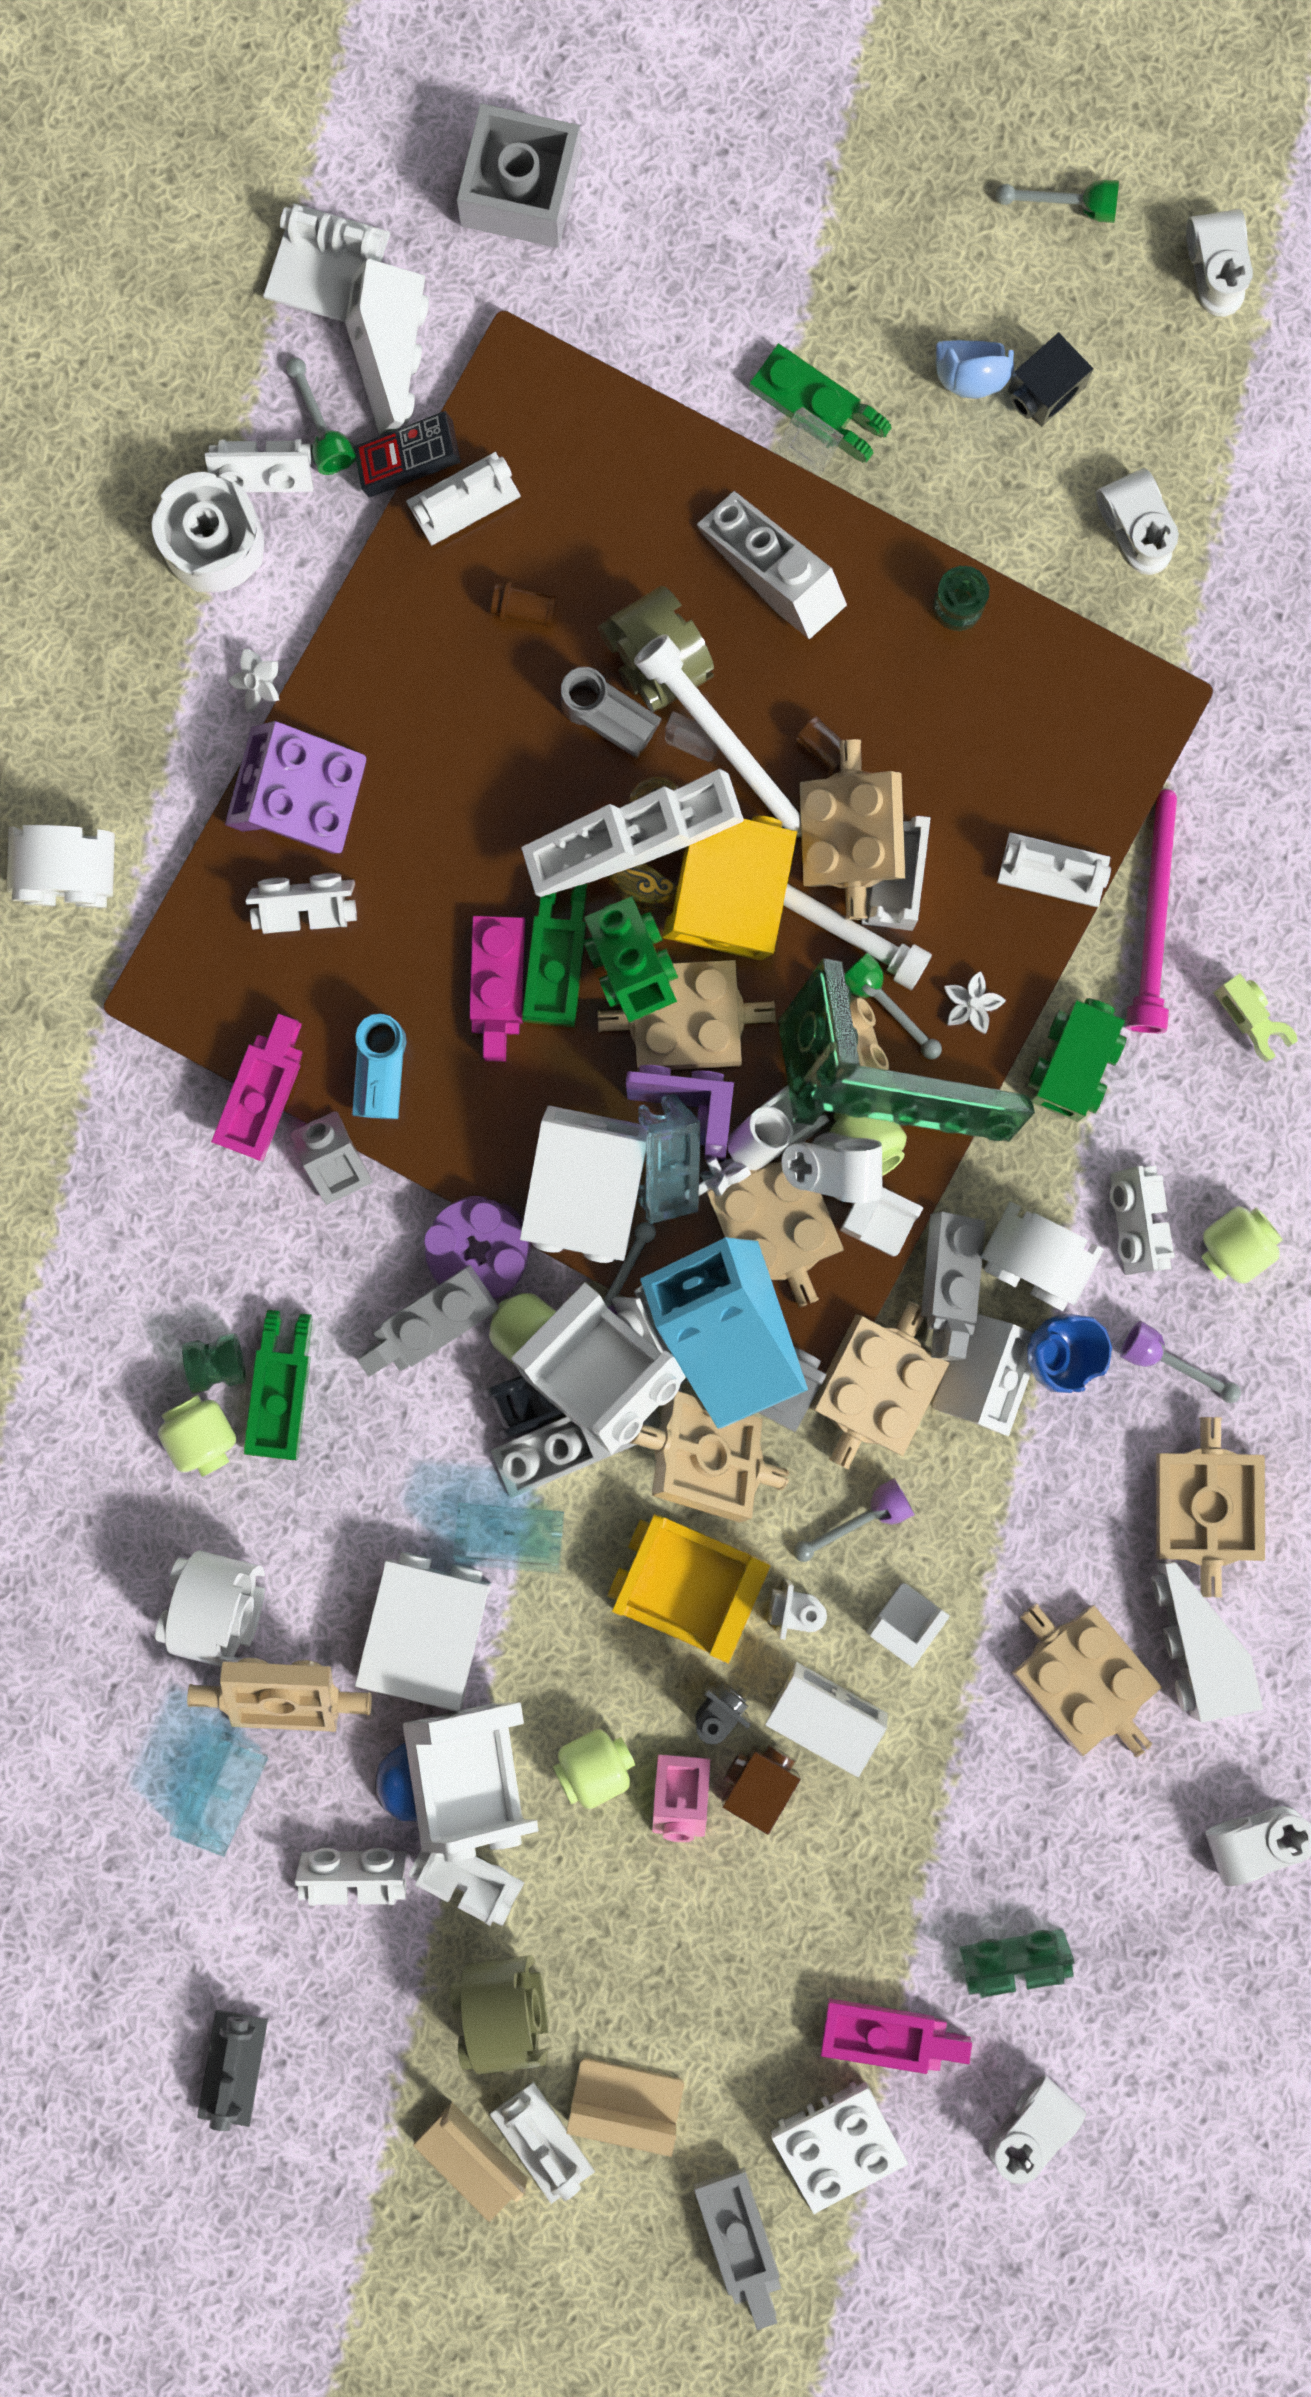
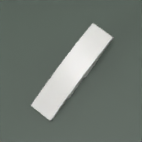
M718 769L675 791L664 786L621 808L609 804L521 848L535 894L542 897L649 862L701 841L744 820L729 774Z

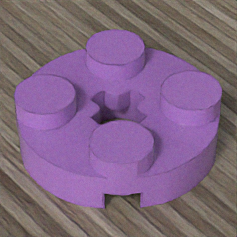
M470 1196L462 1198L441 1211L425 1235V1255L429 1270L437 1283L441 1284L470 1264L494 1299L499 1298L509 1292L520 1281L528 1264L531 1242L520 1240L523 1219L513 1208L504 1203L499 1204L494 1200L486 1199L487 1197ZM475 1236L478 1242L487 1240L490 1243L491 1249L485 1253L487 1261L479 1262L476 1257L470 1258L467 1255L466 1249L470 1246L468 1237Z

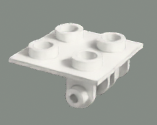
M295 203L292 209L285 207L280 219V227L285 229L263 295L264 299L346 323L352 277L367 258L378 262L382 261L390 232Z
M854 2081L849 2083V2087L832 2095L834 2100L832 2104H830L826 2096L822 2097L821 2101L824 2108L817 2112L812 2103L807 2105L809 2116H806L803 2110L786 2120L780 2119L778 2121L780 2126L771 2131V2138L813 2214L908 2165L866 2081L859 2085H856Z

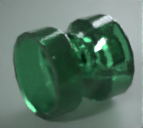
M960 565L951 568L943 575L933 600L935 617L942 626L953 631H963L972 628L979 622L989 599L990 591L987 578L981 571L971 566Z
M236 1333L220 1335L215 1342L205 1344L201 1340L183 1343V1365L192 1394L210 1391L212 1386L217 1383H224L227 1386L246 1383L245 1363L241 1344Z

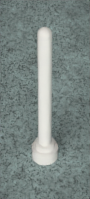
M667 634L660 635L650 641L636 655L634 659L636 666L647 679H655L658 684L665 683L772 814L783 822V827L797 831L796 838L802 837L801 815L682 671L683 662L679 658L681 651Z
M787 884L783 903L785 907L862 951L868 952L871 956L889 966L887 971L895 975L893 979L895 982L909 990L914 988L931 959V953L915 944L911 948L903 943L900 947H897L854 921L846 920L845 916Z

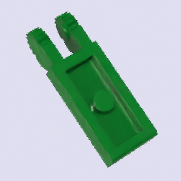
M779 343L749 383V390L829 446L836 445L862 463H867L874 452L864 439L858 437L851 430L844 429L851 419L880 438H885L892 428L889 421L881 413H878L867 404H862L861 399Z
M587 884L575 886L572 890L571 920L552 918L557 892L540 898L538 917L534 916L523 1022L575 1028L584 954L583 940H585L587 924L584 922Z
M267 1310L261 1350H256L244 1455L297 1461L299 1458L311 1356H308L313 1319L312 1314L300 1313L295 1323L293 1354L278 1353L275 1351L282 1325L280 1311Z

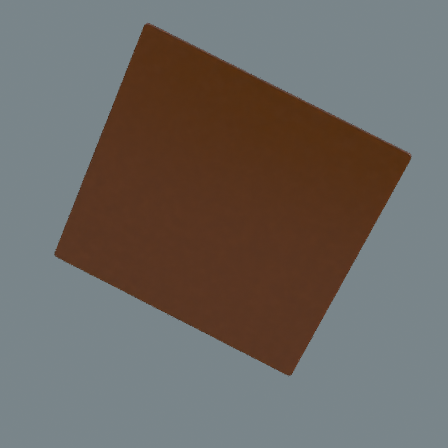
M500 311L493 318L441 412L446 411L453 420L461 463L397 487L281 691L279 701L275 702L263 723L276 721L365 755L366 764L342 852L333 854L265 829L243 832L226 826L225 822L238 778L240 764L106 999L104 1010L110 1017L233 1084L248 1046H253L258 1035L269 1038L277 1015L281 1014L297 1020L302 1026L294 1048L302 1051L303 1054L299 1063L301 1066L284 1107V1112L306 1124L332 1112H337L357 1152L451 1203L470 1196L487 1197L486 1199L494 1200L499 1204L504 1203L513 1208L523 1221L541 1122L548 1106L651 1126L624 1261L636 1240L635 1229L640 1223H651L655 1227L656 1235L651 1242L645 1243L619 1292V1295L623 1297L637 1298L634 1291L642 1286L641 1278L725 1238L708 1193L705 1192L694 1199L690 1193L691 1189L703 1182L700 1174L710 1171L707 1160H704L705 1145L695 1144L699 1107L627 1099V1072H637L636 1046L630 1035V1030L599 1033L597 1010L612 1011L623 1009L620 1004L610 1007L598 979L607 975L605 967L594 968L585 945L575 1028L523 1022V1024H520L519 1035L507 1034L506 1062L485 1061V1058H483L484 1034L472 1033V1022L470 1021L473 916L518 917L526 919L525 1000L534 916L538 917L541 897L535 894L521 847L609 804L621 808L648 795L652 790L664 786L675 791L718 769L729 774L743 819L752 821L753 816H767L777 819L678 699L666 707L652 712L661 718V722L637 759L586 725H578L571 722L563 714L560 701L561 685L565 676L571 670L579 667H590L597 670L605 678L606 683L651 711L643 701L640 693L635 696L632 695L624 684L618 669L625 664L618 651L612 653L608 649L598 631V626L606 622L607 618L657 587L665 586L682 605L674 610L675 614L678 613L685 622L692 619L708 648L714 664V669L710 671L714 676L696 688L800 815V782L829 778L827 775L829 769L795 741L806 724L818 716L842 740H861L862 771L868 773L887 771L901 773L903 821H911V818L915 816L931 817L919 915L913 931L861 924L862 919L852 920L897 947H900L903 943L911 948L915 944L932 954L925 970L912 990L893 980L895 975L887 971L889 966L876 958L874 959L883 970L882 990L929 1039H935L941 1044L942 1051L936 1059H927L923 1056L921 1045L874 996L862 998L870 1005L875 1015L876 1023L873 1029L878 1045L884 1051L889 1063V1069L886 1073L892 1091L887 1094L899 1116L897 1122L907 1136L905 1147L902 1150L905 1154L904 1158L893 1170L882 1176V1187L920 1205L923 1209L920 1216L914 1221L897 1256H890L840 1231L853 1203L843 1202L833 1196L821 1194L844 1251L819 1260L807 1271L819 1300L810 1304L803 1285H800L807 1305L798 1308L788 1279L771 1280L793 1346L819 1359L821 1362L817 1370L826 1374L855 1315L863 1316L875 1322L930 1220V1214L937 1207L1098 908L997 883L1009 833L1109 856L1108 867H1111V872L1106 888L1103 887L1101 903L1213 695V688L1206 681L508 311ZM494 452L497 453L499 458L503 457L511 471L512 476L510 478L521 497L431 546L406 501ZM733 491L832 568L847 606L810 639L776 613L699 531L697 524ZM507 580L513 581V587L557 595L551 628L506 617L505 622L499 620L500 616L490 614L496 583L506 585ZM586 686L577 687L570 693L571 700L580 706H589L598 700L596 692ZM802 837L796 838L787 884L846 917L845 889L833 885L821 887L804 886ZM685 847L640 864L636 868L653 874L657 878L658 883L662 877L674 883V890L672 891L674 899L670 904L660 906L655 902L651 904L641 903L637 897L638 888L627 884L625 881L616 879L612 874L585 883L587 884L585 916L632 896L640 915L651 912L662 937L666 917L673 913ZM332 873L340 874L342 881H355L352 895L345 896V901L355 900L357 921H348L347 927L310 929L307 910L299 911L300 930L263 934L262 929H252L250 910L259 908V904H246V898L251 888H258L259 881L272 878H287L290 885L308 884L312 876ZM632 876V877H631V878L638 879V880H646V879H644V878L637 877V876ZM575 887L557 892L552 918L571 920V894ZM784 905L774 954L763 960H756L665 938L653 944L657 953L667 949L673 964L735 960L737 988L743 998V1003L774 1001L775 1023L744 1024L740 1038L741 1066L671 1070L670 1076L692 1078L693 1071L717 1072L724 1075V1082L734 1083L728 1139L730 1134L755 1110L797 1079L803 1085L801 1092L819 1115L825 1114L830 1120L823 1128L804 1142L811 1144L816 1137L829 1133L836 1122L834 1119L835 1112L849 1102L846 1096L838 1091L830 1060L846 1052V1050L843 1048L834 1054L827 1051L818 1016L822 1013L820 1008L823 1004L836 1001L833 989L838 987L848 992L838 982V979L866 952ZM588 925L585 940L592 937ZM981 971L985 980L984 994L995 993L1006 1001L997 1009L986 1011L989 1016V1026L986 1034L976 1030L971 1025L969 1019L959 1025H947L949 1013L958 1004L948 998L944 986L959 985L967 990L970 979ZM373 1014L391 1016L401 1025L406 1034L407 1043L403 1052L398 1119L368 1118L352 1115L358 1048L356 1032L360 1023ZM385 1025L372 1029L367 1039L370 1050L375 1053H385L390 1050L395 1042V1032L393 1029ZM866 1088L867 1094L864 1098L860 1099L861 1103L876 1101L874 1095L871 1094L870 1088ZM727 1144V1150H726V1158H725V1160L732 1159V1157H731V1155H730V1153H729V1151H728V1144ZM783 1153L770 1163L782 1162ZM537 1249L610 1289L624 1261L616 1259L609 1263L595 1262L584 1257L582 1252L563 1249L560 1252H546Z

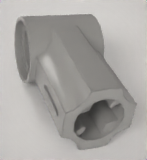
M579 667L571 670L565 676L561 685V709L566 718L578 725H586L636 759L645 749L661 722L660 717L606 683L605 678L597 670L590 667ZM586 686L596 692L598 700L592 705L580 706L571 700L570 693L577 687Z

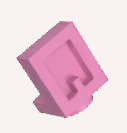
M658 1755L653 1833L663 1834L664 1839L673 1842H690L694 1840V1836H705L711 1759Z

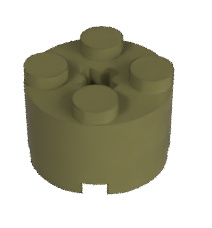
M662 585L607 618L606 622L598 626V631L608 649L612 653L618 651L625 664L618 669L624 684L632 695L635 696L640 693L643 701L652 712L662 709L678 699L665 683L658 684L655 679H647L634 663V659L640 650L656 637L667 634L681 651L679 658L683 662L681 669L695 687L700 686L714 676L710 672L714 669V664L701 634L692 619L685 622L678 613L675 614L674 610L682 605L674 594Z
M532 1955L468 1963L463 1969L461 1980L451 1982V2006L454 2014H461L464 2036H459L458 2057L463 2070L474 2069L476 2074L481 2075L542 2067L546 2064L548 2048L538 2049V2034L549 2033L548 2013L540 1972H529V1968L536 1962Z

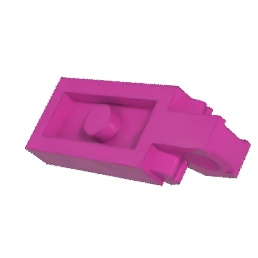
M473 916L470 1021L472 1022V1033L484 1034L483 1058H485V1061L506 1062L507 1034L519 1035L520 1024H523L525 918Z
M278 1014L269 1038L258 1035L253 1046H248L212 1138V1143L261 1162L264 1161L301 1066L299 1063L303 1052L294 1048L302 1026L297 1020Z
M828 1998L820 2052L821 2057L927 2074L928 2070L940 2071L941 2060L969 2065L973 2042L970 2036L946 2032V2020L934 2018L933 2015Z

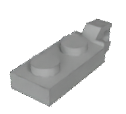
M947 1212L930 1214L921 1316L927 1317L928 1329H933L931 1358L947 1361L966 1359L969 1335L973 1336L975 1323L977 1322L982 1266L981 1256L983 1254L986 1222L984 1220Z
M469 1264L386 1319L382 1326L373 1332L380 1343L363 1353V1356L357 1359L368 1377L380 1371L391 1362H394L398 1370L402 1371L409 1365L411 1367L495 1313L499 1306Z
M745 2167L694 2184V2191L728 2295H732L735 2305L748 2301L757 2330L777 2324V2314L770 2292L781 2289L779 2270Z

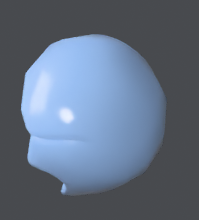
M965 340L939 341L936 345L937 375L942 385L952 393L962 398L979 399L999 392L1010 380L1014 372V351L1009 350L1008 357H1006L1005 347L1002 343Z

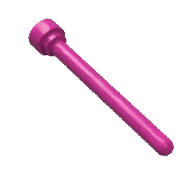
M1171 789L1161 790L1156 799L1139 996L1133 997V1005L1127 1007L1125 1028L1133 1032L1159 1034L1167 1032L1169 1010L1164 1008L1165 1000L1160 998L1177 806L1176 793Z

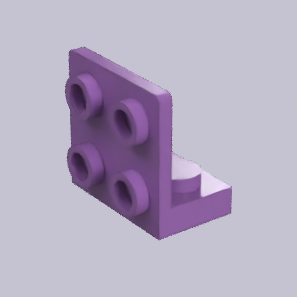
M276 721L252 726L225 825L243 832L265 829L333 854L341 853L366 764V757L363 754Z
M640 1065L639 1072H627L626 1089L627 1099L699 1107L695 1144L705 1145L704 1160L716 1157L717 1161H725L733 1082H724L723 1074L712 1071H693L692 1078L670 1076L671 1069L657 1065Z

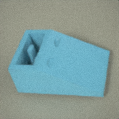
M725 1237L640 1279L656 1329L717 1428H724L808 1390L758 1241Z

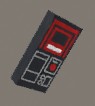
M446 411L354 446L361 489L369 498L461 463L453 420Z

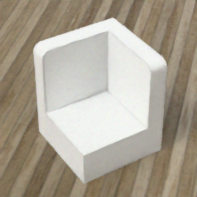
M882 1187V1198L872 1202L853 1203L840 1231L890 1256H897L914 1221L920 1216L923 1207Z
M902 1583L866 1633L913 1668L950 1615L909 1585Z

